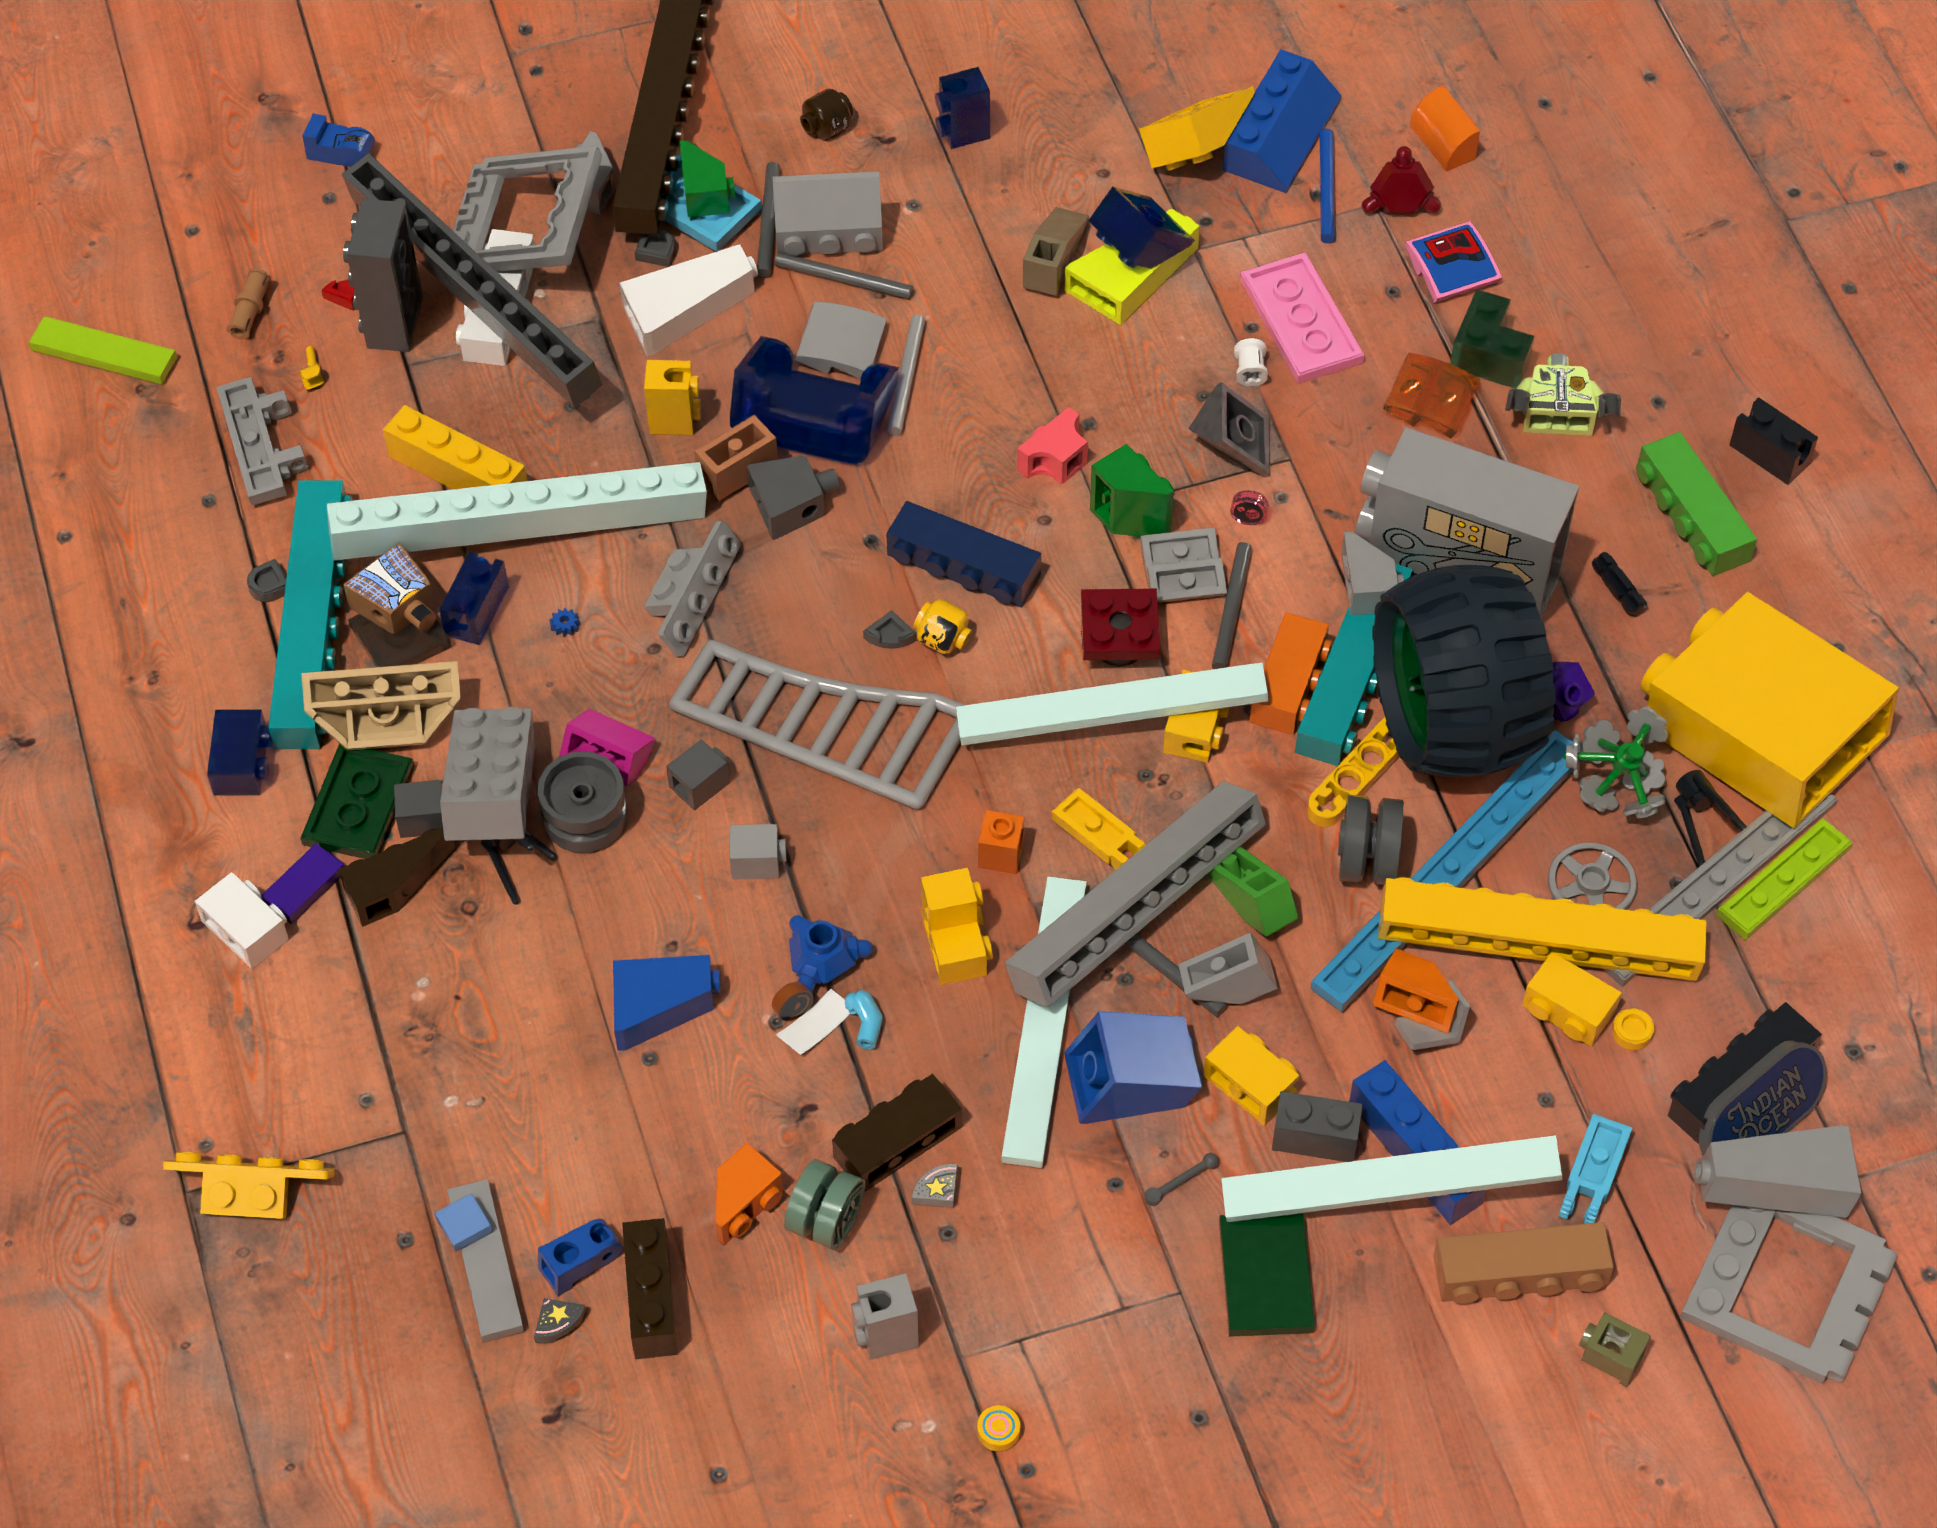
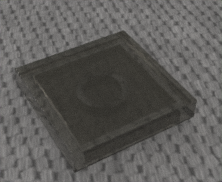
M360 614L348 619L350 628L376 667L418 664L452 647L450 638L437 619L433 626L426 631H420L411 623L397 634L388 632Z

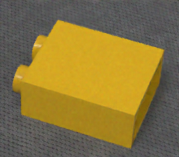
M1746 592L1725 613L1717 608H1711L1704 613L1691 632L1689 638L1690 646L1677 658L1669 653L1661 654L1650 665L1641 682V691L1649 696L1648 707L1652 708L1660 717L1667 721L1665 729L1668 731V737L1664 743L1794 829L1890 735L1899 691L1898 686L1749 592Z

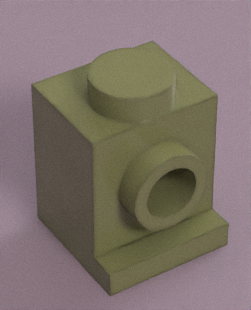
M1604 1312L1598 1325L1589 1323L1581 1338L1579 1346L1585 1348L1582 1361L1619 1379V1384L1628 1387L1646 1352L1651 1335Z

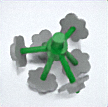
M1641 707L1639 711L1631 710L1628 714L1630 721L1627 724V730L1636 737L1632 743H1624L1621 746L1616 744L1620 740L1619 731L1613 729L1612 723L1606 719L1599 720L1594 727H1586L1584 730L1585 739L1581 743L1580 734H1575L1574 745L1567 744L1566 752L1563 754V758L1566 760V768L1574 769V778L1579 776L1580 761H1592L1596 764L1602 761H1611L1614 767L1604 781L1597 775H1590L1588 779L1582 778L1579 781V786L1582 789L1580 797L1585 803L1600 812H1604L1606 809L1615 810L1619 803L1614 796L1615 790L1611 784L1623 773L1625 774L1623 777L1624 786L1629 790H1635L1638 797L1635 803L1625 806L1623 810L1624 815L1635 814L1636 818H1648L1659 811L1658 806L1666 802L1665 796L1661 794L1646 797V795L1650 793L1651 789H1660L1664 786L1666 777L1662 771L1665 768V764L1661 759H1654V756L1649 751H1644L1641 744L1643 741L1645 743H1652L1654 740L1657 742L1666 741L1668 737V731L1665 729L1667 721L1663 717H1660L1650 707Z

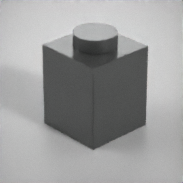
M701 739L666 766L669 788L695 811L729 784L728 759L721 750L716 747L712 749Z
M441 780L394 784L395 818L400 838L421 836L427 830L443 827L440 806Z

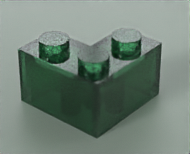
M1476 289L1454 340L1450 369L1516 389L1523 380L1529 366L1535 336L1506 327L1511 299Z

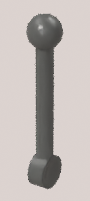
M1207 1153L1203 1157L1202 1162L1162 1187L1149 1188L1145 1192L1146 1203L1151 1206L1158 1205L1161 1202V1196L1206 1168H1215L1219 1163L1218 1156L1214 1153Z

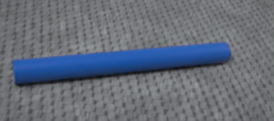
M1322 129L1319 133L1321 241L1323 243H1332L1335 240L1333 131L1331 129Z

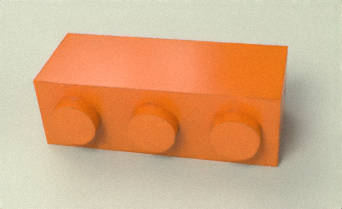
M1285 612L1264 667L1268 701L1251 704L1249 723L1294 735L1299 721H1302L1310 700H1307L1310 691L1314 692L1322 670H1318L1321 661L1326 663L1332 649L1333 641L1327 639L1329 624Z

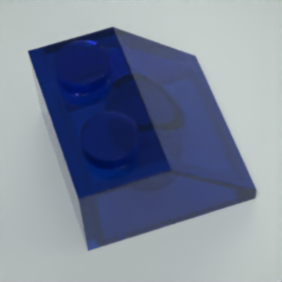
M1117 187L1110 189L1088 220L1098 230L1096 236L1105 244L1114 246L1120 252L1118 254L1119 259L1132 268L1141 266L1152 269L1190 247L1195 241L1151 197Z

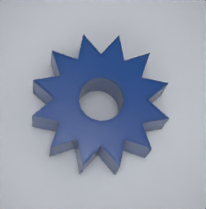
M565 607L563 611L558 609V613H552L553 618L549 619L551 631H556V635L562 633L563 637H565L566 634L572 636V631L578 632L577 627L580 626L578 613L574 614L573 609L567 611Z

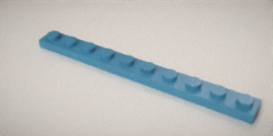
M1554 730L1548 736L1549 742L1547 745L1528 757L1411 879L1415 882L1428 884L1449 883L1461 888L1574 771L1573 768H1566V760L1563 758L1567 744L1574 745V742L1557 730ZM1380 911L1311 981L1310 989L1341 1012L1384 969L1395 948L1402 950L1408 944L1378 939Z

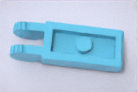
M1596 1114L1592 1115L1567 1181L1566 1188L1568 1190L1562 1203L1559 1217L1568 1219L1569 1215L1573 1212L1576 1195L1580 1193L1593 1198L1590 1206L1586 1209L1583 1218L1584 1224L1595 1223L1601 1204L1606 1202L1631 1135L1632 1127Z

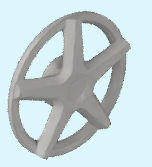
M1580 843L1564 849L1554 858L1548 872V886L1552 900L1566 899L1585 894L1590 905L1604 904L1603 894L1605 892L1626 893L1628 895L1624 901L1614 907L1626 910L1634 900L1637 890V878L1630 862L1615 849L1598 843ZM1581 849L1603 851L1595 863L1585 865L1580 864L1570 856V853ZM1614 856L1627 869L1630 883L1609 879L1607 870ZM1562 862L1575 876L1576 880L1558 889L1555 873L1559 863Z

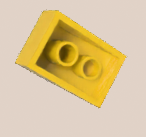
M1251 86L1201 100L1139 128L1151 167L1156 168L1166 165L1167 170H1173L1186 165L1187 159H1192L1193 164L1213 158L1211 151L1225 145L1254 96V87Z

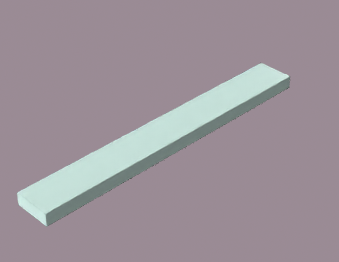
M1261 662L958 706L956 709L961 746L1267 702L1268 692L1263 663Z
M1047 876L1038 934L1085 896L1087 881ZM1070 990L1048 1008L1027 999L1002 1151V1163L1043 1168Z
M1555 1135L1221 1178L1226 1220L1227 1222L1559 1181L1562 1180V1172Z

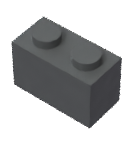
M1280 1091L1272 1150L1343 1162L1354 1161L1363 1104Z

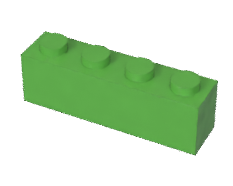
M1681 432L1642 446L1636 465L1637 475L1640 481L1647 484L1654 493L1660 509L1666 510L1671 517L1679 536L1685 538L1693 548L1695 558L1699 564L1705 565L1713 577L1751 562L1757 538Z

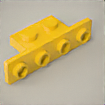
M176 1152L175 1159L163 1161V1170L203 1172L200 1214L284 1219L287 1216L289 1177L308 1179H330L335 1177V1168H324V1160L299 1159V1166L283 1165V1158L258 1157V1163L255 1164L242 1163L241 1155L217 1154L216 1161L201 1160V1153Z

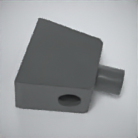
M804 456L747 465L749 490L772 540L778 539L821 518L825 514L823 494L840 489L839 480L833 468L814 474L807 457Z

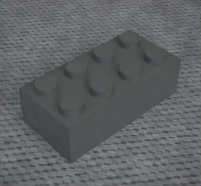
M362 199L358 213H353L351 240L345 241L343 249V260L345 263H349L350 267L348 274L349 286L354 287L355 291L353 299L354 309L359 310L360 314L359 332L364 333L366 346L369 349L409 352L423 300V293L405 202Z

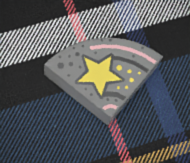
M957 1164L941 1165L925 1173L914 1188L912 1204L954 1207Z

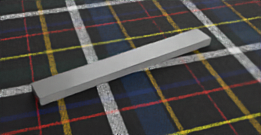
M1830 793L1795 829L1766 810L1649 910L1655 914L1670 916L1686 914L1694 919L1702 920L1834 808L1838 799ZM1603 969L1622 987L1638 974L1628 970Z

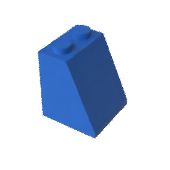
M1098 1011L1064 1052L1079 1123L1082 1124L1184 1108L1202 1088V1076L1197 1068L1193 1052V1039L1188 1032L1186 1020L1183 1016Z

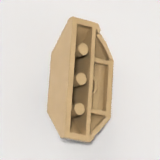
M457 661L301 673L304 712L347 751L426 744L461 700Z

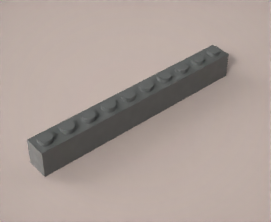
M370 153L341 174L351 198L359 206L362 199L405 202L416 260L574 408L602 386L594 361Z

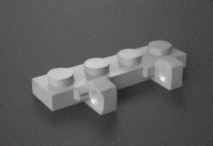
M252 377L216 387L251 506L287 495L283 480L309 468L301 445L282 451L279 448L273 449L267 425L272 424L271 420L276 421L292 414L285 391L282 390L269 395L266 393L257 394Z

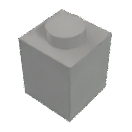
M777 824L730 825V867L732 879L779 878V863H786V839H778Z

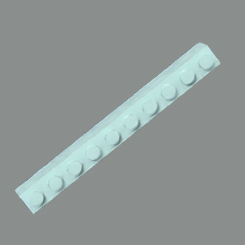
M700 462L328 503V530L333 561L383 555L398 543L406 552L702 519L705 518L707 491Z

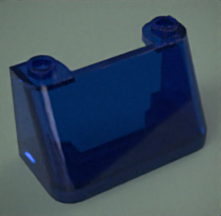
M760 336L734 369L729 418L731 428L755 415L776 437L777 447L849 464L863 462L873 448L898 381L899 367L874 363L863 371L860 385L793 370L794 359L790 347L780 340Z

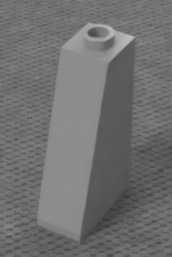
M1840 1125L1711 1142L1703 1158L1697 1160L1694 1170L1695 1182L1700 1184L1702 1201L1847 1218L1861 1195L1849 1126Z

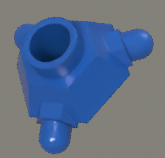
M801 915L793 916L790 919L789 926L793 931L791 934L793 937L789 939L792 971L796 972V976L799 977L797 982L804 983L811 993L816 984L820 985L821 982L828 983L856 965V960L869 957L873 952V945L870 941L853 937L852 932L837 927L830 922L821 920L813 922Z

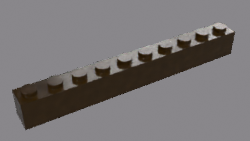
M660 0L613 203L616 232L658 235L660 222L667 219L668 201L665 199L666 196H671L673 192V175H671V172L678 169L679 152L676 149L677 146L680 147V141H684V126H682V122L687 123L689 119V102L687 99H693L695 82L692 76L699 73L700 57L697 53L704 50L705 33L703 28L709 27L710 9L708 5H713L714 0Z

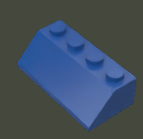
M1280 49L1224 145L1223 171L1287 193L1317 142L1320 131L1325 128L1341 101V94L1313 60Z

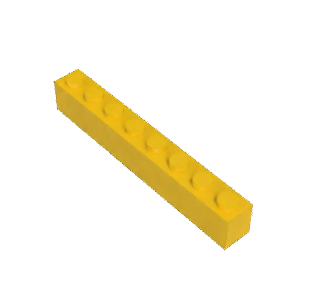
M1399 877L1396 879L1386 878L1380 902L1378 939L1545 961L1550 953L1554 952L1578 966L1608 970H1628L1638 974L1697 981L1705 964L1706 920L1694 919L1686 914L1662 915L1655 914L1647 909L1624 910L1614 908L1608 904L1586 905L1574 903L1572 900L1565 898L1555 900L1541 899L1527 893L1511 895L1496 893L1488 888L1473 890L1458 888L1449 883L1428 884L1415 882L1406 877Z

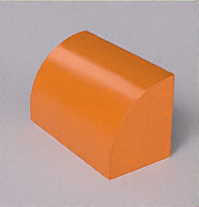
M1444 85L1436 88L1417 105L1411 116L1410 127L1445 171H1448L1476 159L1480 130Z

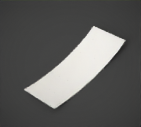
M830 989L805 1014L777 1033L776 1036L797 1053L803 1054L825 1038L850 1015L849 1010L845 1008V999Z

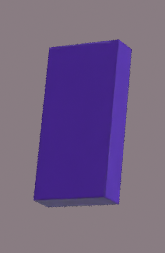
M315 843L261 895V899L268 906L271 904L276 905L285 915L287 921L292 924L340 878L339 870L345 868V865Z

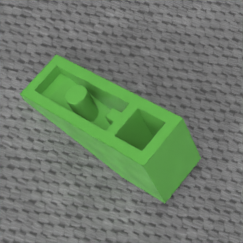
M1241 846L1206 874L1242 919L1266 937L1280 931L1284 926L1298 919L1288 879Z

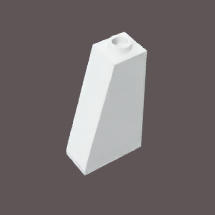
M739 244L620 282L622 306L646 356L656 354L755 292L754 277L758 276L757 267L752 256L746 257Z

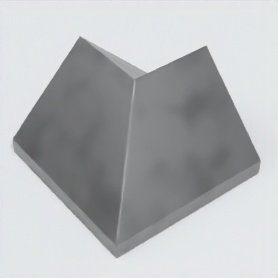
M1223 382L1217 384L1188 429L1214 448L1262 477L1270 475L1269 416Z

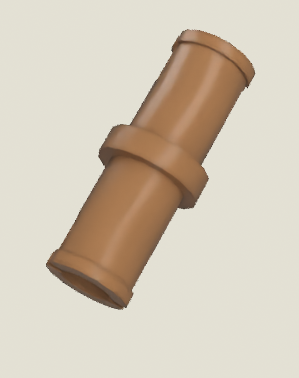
M257 268L250 269L241 293L237 294L234 301L236 308L227 326V332H231V336L238 339H247L249 337L255 317L263 309L262 299L271 281V276L267 275L266 271Z

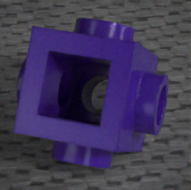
M1554 662L1552 672L1556 704H1554L1553 717L1555 720L1564 722L1574 718L1579 713V708L1592 698L1595 692L1579 662Z

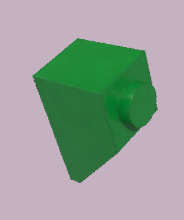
M687 140L680 141L687 216L697 217L730 213L729 199L735 198L733 177L726 178L725 163Z

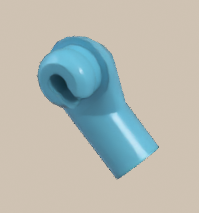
M859 990L857 993L851 992L845 998V1008L849 1010L850 1014H858L861 1020L856 1044L863 1049H874L883 1016L870 993L864 990Z

